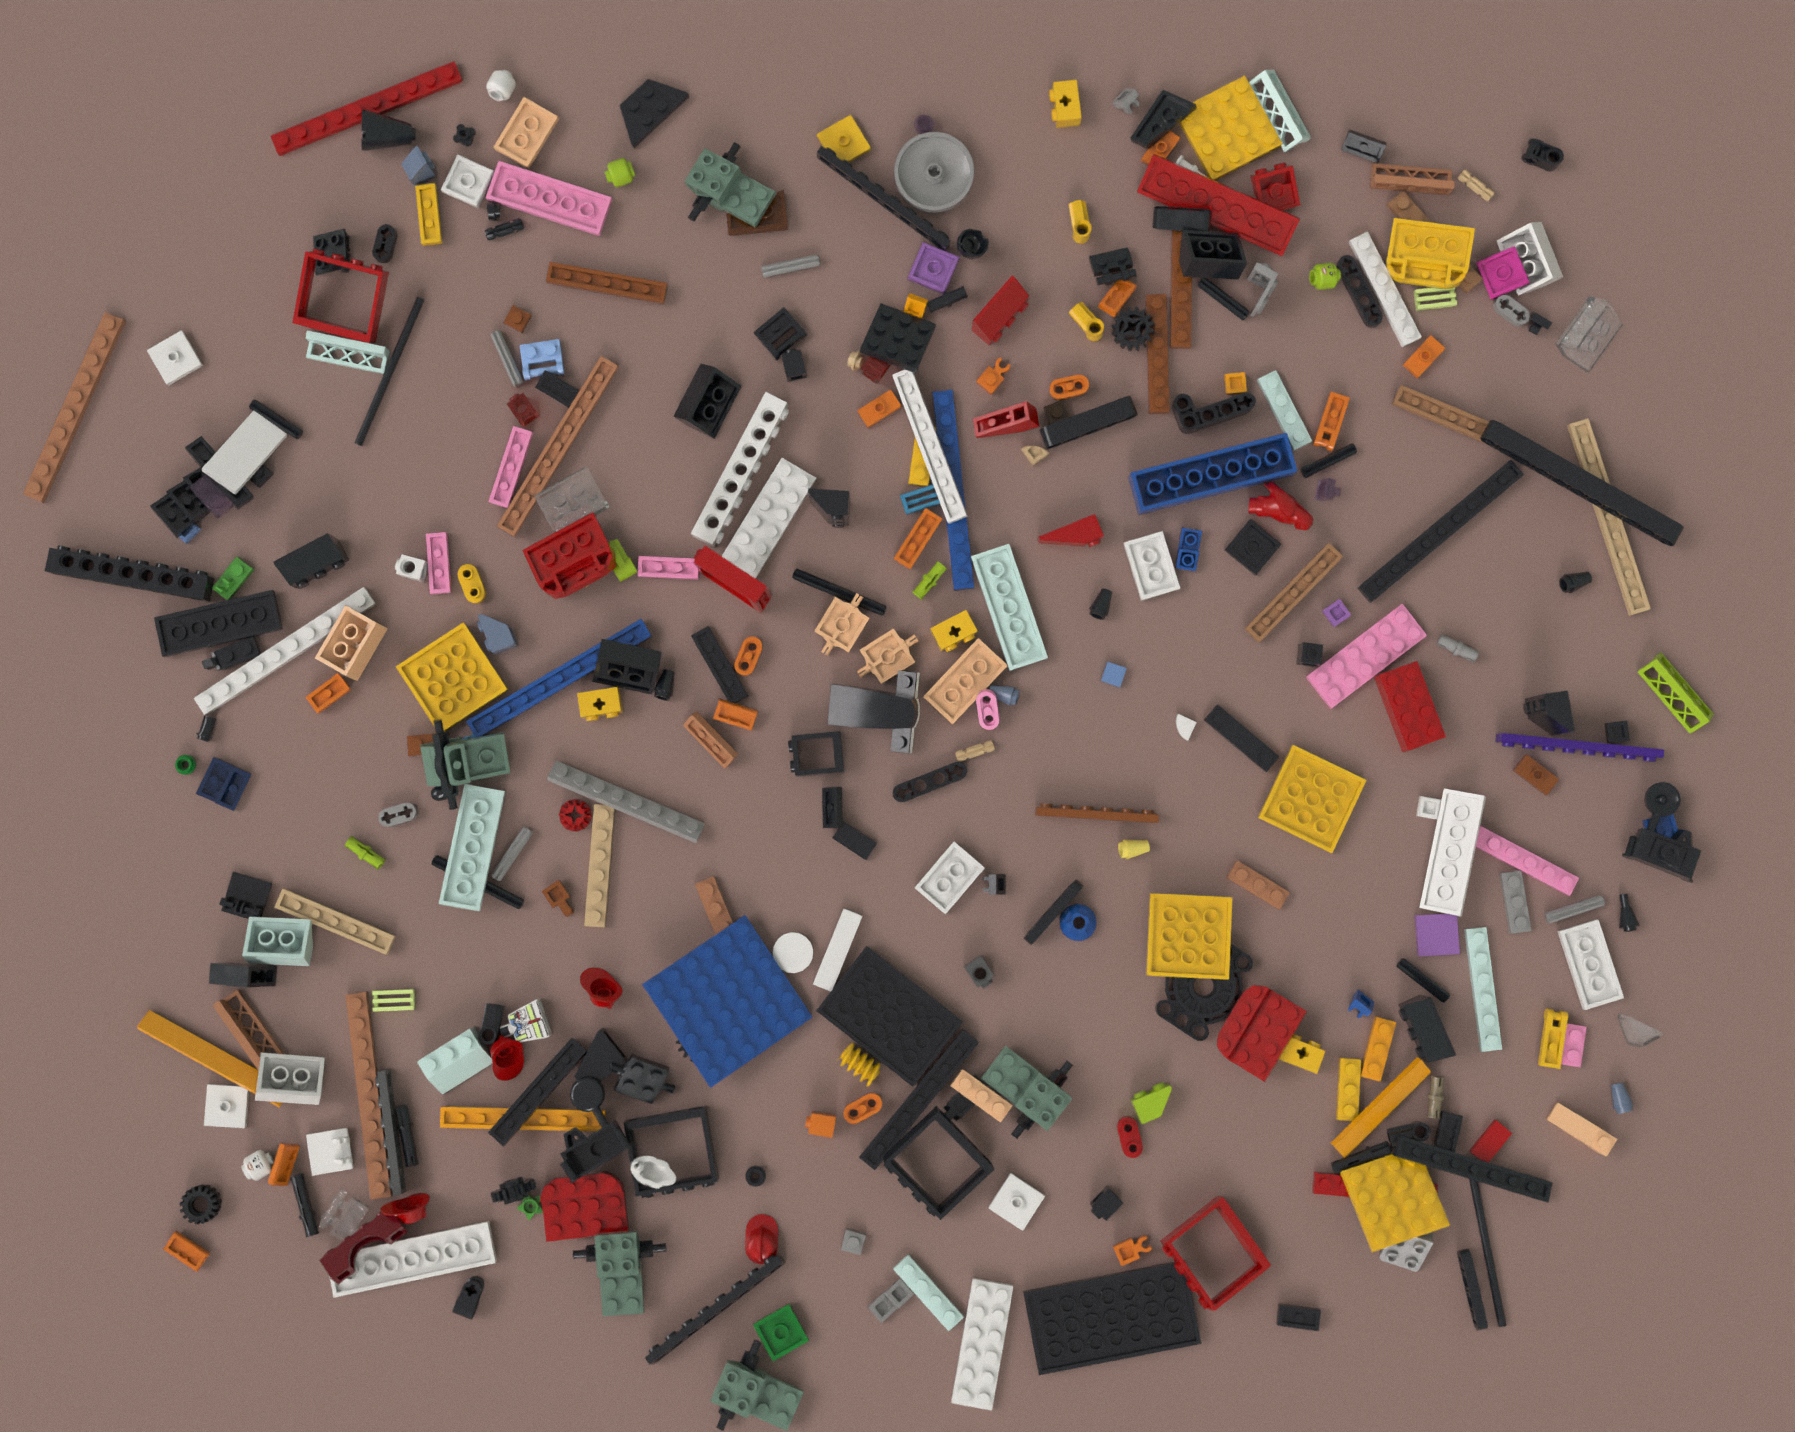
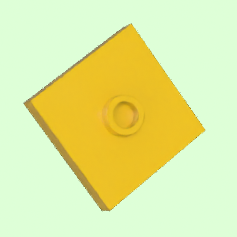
M851 115L816 134L824 148L832 149L837 154L836 157L840 160L845 159L849 163L871 150Z

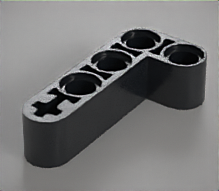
M1183 393L1177 395L1174 399L1172 411L1180 431L1184 434H1191L1248 414L1255 406L1256 400L1251 393H1242L1195 410L1191 397ZM1243 400H1244L1245 403H1247V402L1249 403L1248 406H1246V405H1241V406H1239L1238 409H1237V406L1240 405ZM1177 401H1184L1187 407L1184 409L1179 408ZM1222 407H1229L1231 414L1223 413ZM1203 413L1211 414L1212 420H1205ZM1190 419L1193 422V427L1185 426L1184 420Z

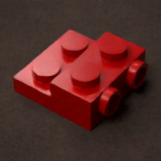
M1286 162L1274 165L1273 170L1267 171V168L1255 170V175L1250 176L1254 196L1258 200L1281 210L1300 206L1293 166H1286Z

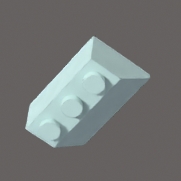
M249 917L242 954L249 964L310 966L313 950L311 919Z
M472 1027L423 1057L417 1063L426 1078L443 1095L491 1065L492 1057L487 1046L480 1042L478 1031L475 1027Z

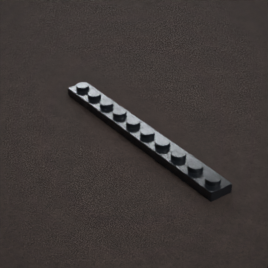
M1509 460L1357 587V589L1369 603L1373 602L1524 475L1512 460Z

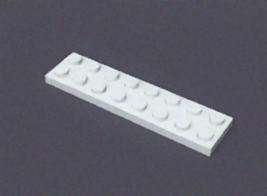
M485 1221L401 1239L391 1245L382 1243L364 1247L359 1251L355 1260L356 1272L339 1285L330 1278L333 1298L496 1263L497 1258L490 1222Z

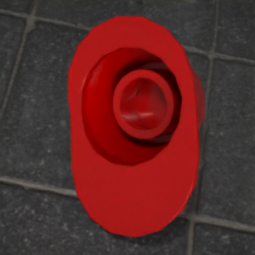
M591 967L584 970L580 975V984L589 994L591 1002L597 1007H606L610 1010L623 993L620 984L604 969Z
M499 1035L498 1040L493 1043L490 1050L493 1073L497 1079L508 1081L515 1078L523 1068L522 1043L518 1040Z
M416 1193L388 1202L380 1208V1211L384 1215L396 1216L402 1224H412L426 1217V1204L429 1202L430 1196L426 1193Z
M759 1214L752 1217L747 1223L745 1251L748 1258L754 1263L765 1264L764 1261L767 1258L777 1254L778 1225L769 1215Z

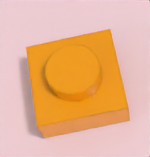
M909 293L903 312L922 319L928 299Z
M1245 372L1224 375L1226 395L1247 392Z

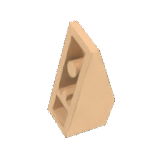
M1558 1102L1546 1119L1595 1152L1606 1157L1617 1141L1609 1133Z

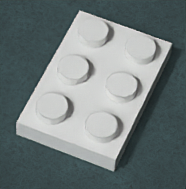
M1163 531L1123 543L1141 601L1180 589Z
M953 842L915 886V889L946 914L985 867L957 843Z

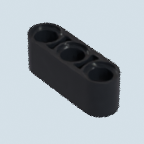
M1155 206L1152 228L1178 231H1210L1212 210Z

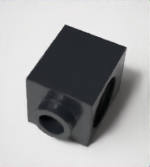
M789 349L785 351V354H781L787 382L807 378L801 350Z
M1306 642L1299 644L1296 665L1320 666L1323 645Z
M1108 1186L1090 1202L1093 1208L1091 1212L1098 1219L1102 1217L1105 1221L1124 1204Z

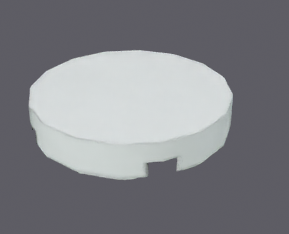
M790 932L782 935L776 941L773 947V958L783 971L797 973L803 971L811 963L813 947L806 936Z

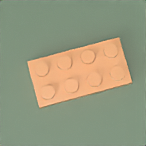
M978 638L923 698L953 725L973 704L978 693L981 690L987 689L1008 665Z

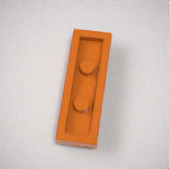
M925 508L893 560L911 570L943 518Z

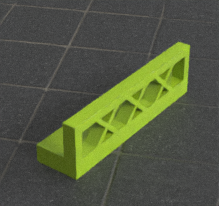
M1662 652L1637 671L1690 734L1710 722L1714 713ZM1654 667L1658 672V679L1649 677L1645 671ZM1660 684L1669 685L1672 688L1671 694L1663 693L1660 690ZM1674 699L1682 700L1685 708H1676L1673 705ZM1687 715L1696 716L1700 722L1691 726L1686 720Z

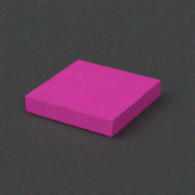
M1515 246L1476 262L1491 300L1530 284Z

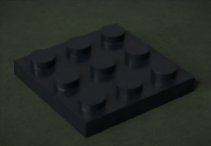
M880 303L861 345L860 353L916 374L935 331L936 324Z

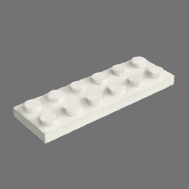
M781 458L722 557L756 579L807 496L808 488H811L816 481V477Z
M1450 789L1443 790L1419 908L1462 917L1486 796Z
M972 1278L951 1403L992 1410L1013 1292L1012 1284Z

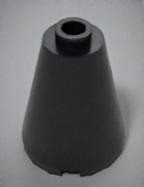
M363 110L361 124L362 151L410 145L412 140H416V128H412L411 123L373 111Z

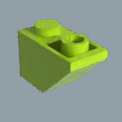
M1160 1082L1152 1086L1153 1089L1148 1092L1142 1090L1133 1094L1134 1098L1130 1100L1141 1124L1161 1117L1172 1090L1168 1083Z

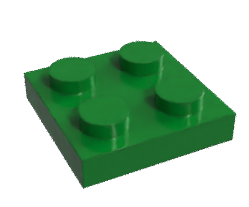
M790 1303L753 1323V1327L772 1361L809 1341Z

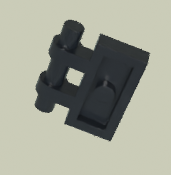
M1128 247L1089 256L1094 277L1102 275V277L1096 278L1097 286L1103 284L1107 286L1115 281L1122 280L1124 282L1128 281L1129 278L1137 277L1135 269L1127 270L1133 268Z

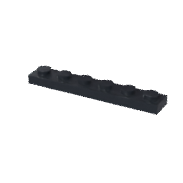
M571 1038L488 1133L504 1147L586 1055L587 1050Z

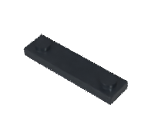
M1216 705L1204 719L1208 725L1264 772H1267L1279 758L1274 751L1219 705Z

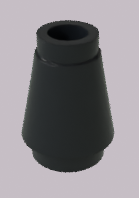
M1588 571L1564 574L1559 579L1560 588L1564 593H1573L1592 582L1591 574Z
M1101 589L1089 608V614L1092 617L1104 620L1105 616H1108L1112 597L1110 590Z
M667 669L663 670L653 690L655 692L654 697L665 701L670 700V697L673 696L675 672Z

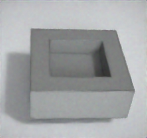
M846 1228L841 1250L861 1255L866 1234Z

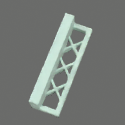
M1264 70L1249 82L1282 142L1281 147L1284 152H1288L1297 144L1305 143L1311 139L1309 132L1274 70ZM1261 79L1265 85L1263 93L1258 92L1255 84ZM1267 97L1272 98L1274 101L1273 110L1267 109L1265 105ZM1276 114L1281 115L1284 119L1282 127H1278L1275 124ZM1285 132H1291L1295 139L1288 145L1284 140Z
M307 331L306 339L309 341L306 354L307 359L379 374L385 373L390 351L386 347ZM315 344L322 345L326 351L319 356L312 355ZM337 349H341L345 354L339 360L334 359L331 355ZM360 353L365 360L356 364L353 363L350 357ZM375 357L383 358L381 369L373 367L369 361Z

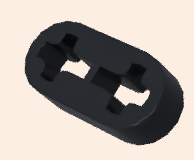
M384 224L377 231L372 254L379 263H388L393 256L397 232L391 225ZM389 230L392 235L386 239L383 233H387ZM383 247H384V251H385L387 254H386V255H382V258H381L380 255L378 254V252H382V251H383Z

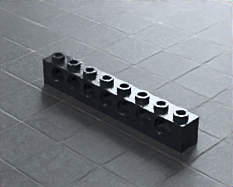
M58 546L57 549L49 548L45 572L206 602H210L214 578L208 576V572L196 570V573H189V569L176 567V570L169 569V565L156 563V566H150L149 562L137 560L136 563L129 562V558L117 556V559L109 558L110 555L104 553H97V556L90 555V551L77 549V552L70 551L71 548ZM73 558L74 564L69 567L68 562ZM93 561L94 567L89 571L88 565ZM113 565V572L108 574L109 566ZM133 568V575L128 578L127 573ZM153 572L152 580L148 581L147 575ZM172 575L173 581L168 585L167 578ZM189 579H192L193 585L190 588H187V581Z

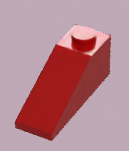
M1025 401L973 418L975 437L982 438L1019 433L1039 427L1037 408Z
M1095 514L1041 535L1037 540L1042 544L1082 547L1089 545V547H1093L1101 543L1100 540L1104 535Z

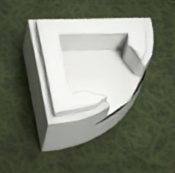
M1177 714V730L1180 736L1188 741L1197 722Z

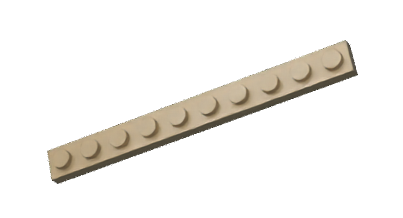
M1589 418L1567 425L1580 468L1610 484ZM1593 504L1628 615L1650 610L1651 608L1622 520Z

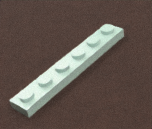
M1487 927L1464 929L1479 1049L1481 1052L1502 1050Z

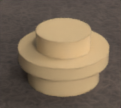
M853 351L850 354L847 365L853 371L862 368L865 361L863 353Z

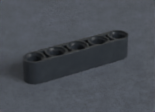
M1126 396L1047 425L1039 431L1046 449H1051L1132 419L1138 414L1131 396Z

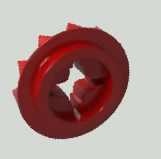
M579 799L568 800L561 806L559 812L560 823L565 829L570 831L585 829L592 817L588 804ZM576 806L577 813L583 815V817L576 818L574 824L573 818L567 816V814L573 813Z

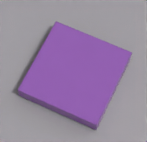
M923 242L909 273L908 280L942 294L947 290L960 257Z
M1415 915L1417 956L1460 954L1456 915Z

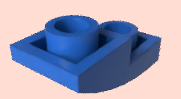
M1181 527L1176 568L1196 571L1202 530Z

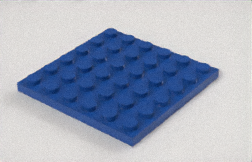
M746 915L642 984L710 1088L812 1018V1015Z

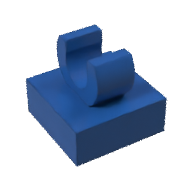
M1358 989L1353 995L1348 1011L1356 1008L1359 1010L1357 1018H1361L1363 1014L1368 1017L1373 1011L1375 1002Z

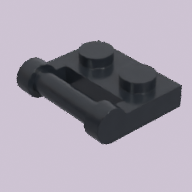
M784 307L753 332L776 361L781 358V354L799 339H804L807 336L806 332ZM793 328L796 332L775 349L772 344Z

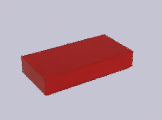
M1494 1119L1469 1152L1479 1160L1489 1163L1512 1133Z

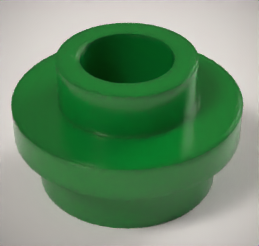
M181 755L175 762V768L178 773L189 775L194 772L196 761L190 755ZM188 761L189 767L185 769L183 766L184 762Z

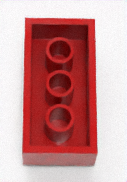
M1417 661L1374 676L1402 752L1446 737Z

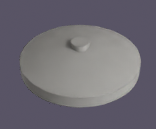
M941 132L923 133L910 139L897 155L894 167L895 183L901 196L911 206L925 212L947 211L961 203L968 195L974 178L973 160L967 148L955 137Z

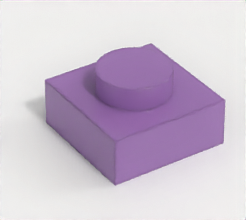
M1340 599L1322 610L1333 627L1351 616Z

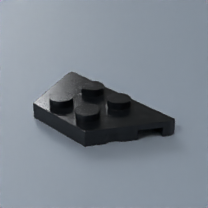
M647 79L619 106L632 147L635 148L668 118L689 98V94Z

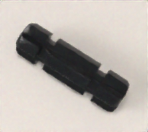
M518 218L513 220L512 223L509 221L495 226L494 229L492 227L485 229V235L491 241L496 239L497 236L500 238L514 233L515 230L517 232L524 229L522 220Z

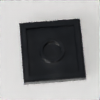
M1250 519L1224 551L1256 576L1280 547L1281 543Z

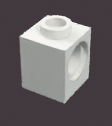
M401 554V558H398L396 561V574L401 577L424 582L428 570V562ZM411 563H414V571L408 573L407 566Z

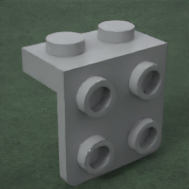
M1257 262L1247 278L1248 281L1264 289L1250 314L1251 317H1254L1256 313L1260 315L1269 300L1266 296L1270 297L1279 282L1275 280L1278 273L1271 270L1272 268L1265 263L1260 264Z
M1431 1232L1382 1249L1379 1254L1380 1260L1412 1271H1418L1433 1245V1233Z

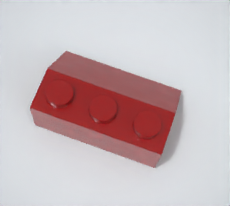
M1013 275L973 319L971 331L989 346L993 341L997 343L1003 336L1002 331L1005 327L1010 328L1016 321L1015 316L1018 312L1023 313L1029 306L1028 293Z

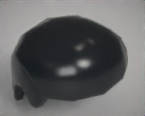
M967 229L962 231L957 238V249L965 258H979L988 250L989 240L984 238L982 231Z

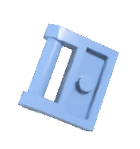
M559 339L519 345L524 380H531L532 377L542 376L545 370L551 374L565 375ZM556 361V366L530 370V365Z

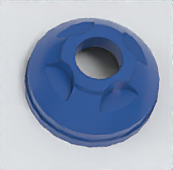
M1073 904L1062 912L1059 924L1062 933L1067 938L1074 941H1082L1094 933L1097 920L1094 912L1089 907L1082 904ZM1076 917H1082L1085 920L1083 928L1077 929L1074 927L1073 920Z

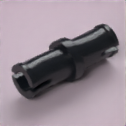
M964 286L948 293L946 291L943 292V295L928 301L927 305L930 312L933 313L946 306L948 308L952 307L953 303L968 298Z

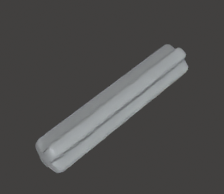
M815 254L764 265L761 269L763 277H770L819 266L820 260L819 256Z
M496 330L492 332V340L512 385L517 387L523 384L521 375L501 331Z
M527 827L522 828L492 872L491 876L497 881L503 879L532 836V830Z
M1598 895L1546 912L1545 918L1548 923H1553L1605 905L1603 896Z

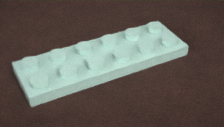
M1007 544L971 556L1009 671L1048 659L1010 545Z
M464 784L439 899L440 905L481 911L505 791Z

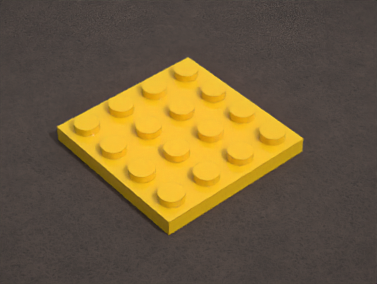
M1245 75L1192 102L1196 104L1197 109L1179 123L1206 174L1213 180H1217L1282 145L1280 138Z
M464 622L396 666L432 724L434 725V720L442 719L444 731H447L508 691L507 686Z
M1292 745L1258 818L1316 847L1333 853L1367 780Z
M1150 893L1146 975L1229 980L1232 897Z
M1391 1154L1340 1172L1371 1252L1450 1226L1425 1165L1398 1158Z

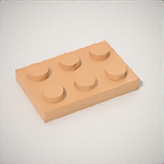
M523 97L493 148L529 169L559 118L557 115Z

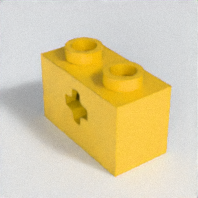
M1077 80L1053 82L1052 90H1049V100L1054 105V109H1051L1052 121H1056V128L1080 125L1082 117Z
M967 610L930 628L941 652L943 650H946V652L952 651L957 648L956 644L961 641L967 643L975 638L974 635L977 633V629ZM951 628L959 629L958 637H955V635L950 636Z
M618 687L577 693L580 717L586 718L587 721L599 720L598 716L606 715L607 718H614L619 716L618 713L623 712L621 692ZM599 700L605 703L602 706V710L596 707V704H599Z
M1294 1034L1279 1059L1317 1074L1325 1050L1320 1049L1321 1044L1311 1040L1307 1044L1301 1041L1302 1037ZM1297 1049L1305 1051L1304 1055L1296 1053Z

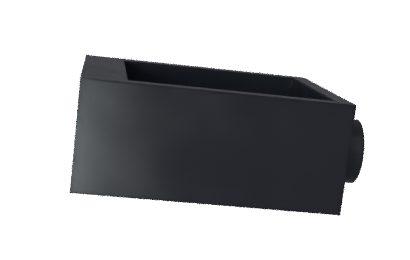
M840 731L791 736L792 740L788 741L789 753L793 752L794 760L790 761L791 773L795 772L796 777L844 772ZM833 738L835 767L800 770L798 741Z

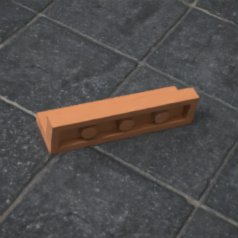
M1373 163L1371 166L1370 188L1449 195L1454 190L1455 181H1451L1452 170ZM1376 169L1384 170L1387 175L1376 174ZM1399 171L1404 172L1407 177L1394 175ZM1418 173H1422L1426 176L1427 179L1414 178V176ZM1437 175L1446 176V180H1437L1433 178H1435Z
M239 989L212 1005L258 1071L261 1053L266 1052V1047L274 1048L277 1054H284ZM236 996L241 1002L240 1010L232 1009L228 1003ZM243 1014H248L252 1017L251 1027L244 1026L242 1023ZM255 1030L262 1031L264 1034L263 1043H258L254 1040Z

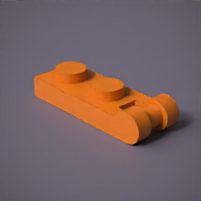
M1334 392L1329 393L1317 433L1313 440V446L1319 447L1320 445L1326 447L1328 451L1333 450L1350 397ZM1324 433L1330 435L1329 440L1322 438Z

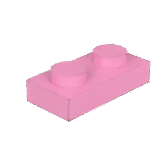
M1567 1023L1561 1064L1581 1067L1586 1034L1585 1026Z

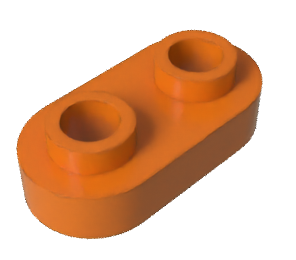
M1080 374L1056 379L1050 384V396L1055 400L1082 396L1089 388V381L1084 375ZM1080 383L1082 385V388L1077 389L1075 387V384ZM1060 387L1063 392L1057 393L1055 389Z
M751 636L746 638L736 658L735 670L742 676H748L753 673L761 655L763 645L757 637ZM751 644L756 645L754 651L749 650ZM744 662L749 664L746 670L741 667Z
M871 1092L849 1103L844 1109L845 1120L848 1123L857 1124L874 1115L882 1107L881 1097ZM870 1099L876 1101L874 1106H869L868 1101ZM852 1109H856L858 1111V1114L856 1116H852L850 1114V1111Z

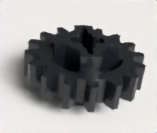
M1128 307L1127 313L1121 310V317H1114L1117 323L1111 325L1115 329L1111 334L1113 337H1116L1114 341L1116 344L1120 343L1122 349L1127 346L1130 352L1133 347L1139 351L1140 345L1146 348L1145 342H1152L1150 335H1154L1155 331L1151 328L1155 326V323L1151 321L1152 316L1150 314L1146 316L1147 312L1145 309L1139 312L1138 307H1135L1134 311H1131L1130 307ZM1134 327L1136 331L1133 332L1130 328Z
M521 1176L499 1184V1189L492 1191L490 1194L493 1203L504 1201V1205L523 1200L525 1197H528V1192L535 1190L537 1187L534 1178L523 1180Z

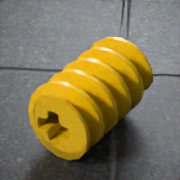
M852 1042L842 1052L837 1061L842 1059L841 1067L848 1064V1072L855 1069L853 1076L856 1077L861 1074L860 1082L867 1079L866 1086L869 1087L880 1073L879 1068L881 1064L877 1063L873 1066L874 1059L866 1060L868 1055L866 1052L860 1055V1047L853 1050L855 1044Z

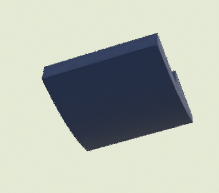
M213 757L196 794L234 811L251 777V773Z

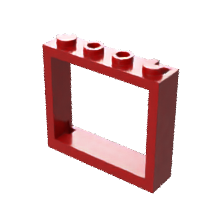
M313 248V251H305L292 323L365 343H376L389 271L383 270V266L371 264V267L363 265L364 261L352 259L351 261L344 260L345 256L332 253V256L325 255V251ZM317 260L378 276L368 332L307 316Z
M707 546L696 551L693 563L702 575L759 613H762L772 598L766 585Z
M1216 1196L1160 1240L1163 1244L1162 1250L1169 1258L1172 1257L1175 1262V1269L1180 1275L1184 1274L1188 1280L1186 1281L1187 1286L1192 1292L1198 1294L1200 1297L1198 1301L1205 1310L1216 1311L1271 1267L1267 1258L1224 1197ZM1216 1208L1255 1264L1210 1299L1172 1245V1242Z

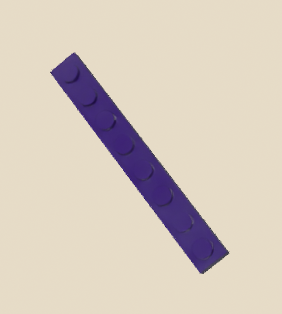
M1507 733L1496 734L1495 742L1502 743L1503 747H1514L1515 744L1522 745V749H1535V746L1542 747V751L1552 752L1557 748L1562 749V753L1575 754L1576 750L1583 751L1582 755L1595 756L1596 752L1603 753V757L1615 758L1616 755H1623V759L1636 760V757H1643V761L1656 762V759L1664 758L1663 749Z

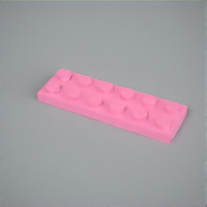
M501 161L497 163L486 195L488 201H494L497 204L599 237L612 203V197Z
M1400 604L1307 675L1306 678L1331 709L1427 635L1405 606Z

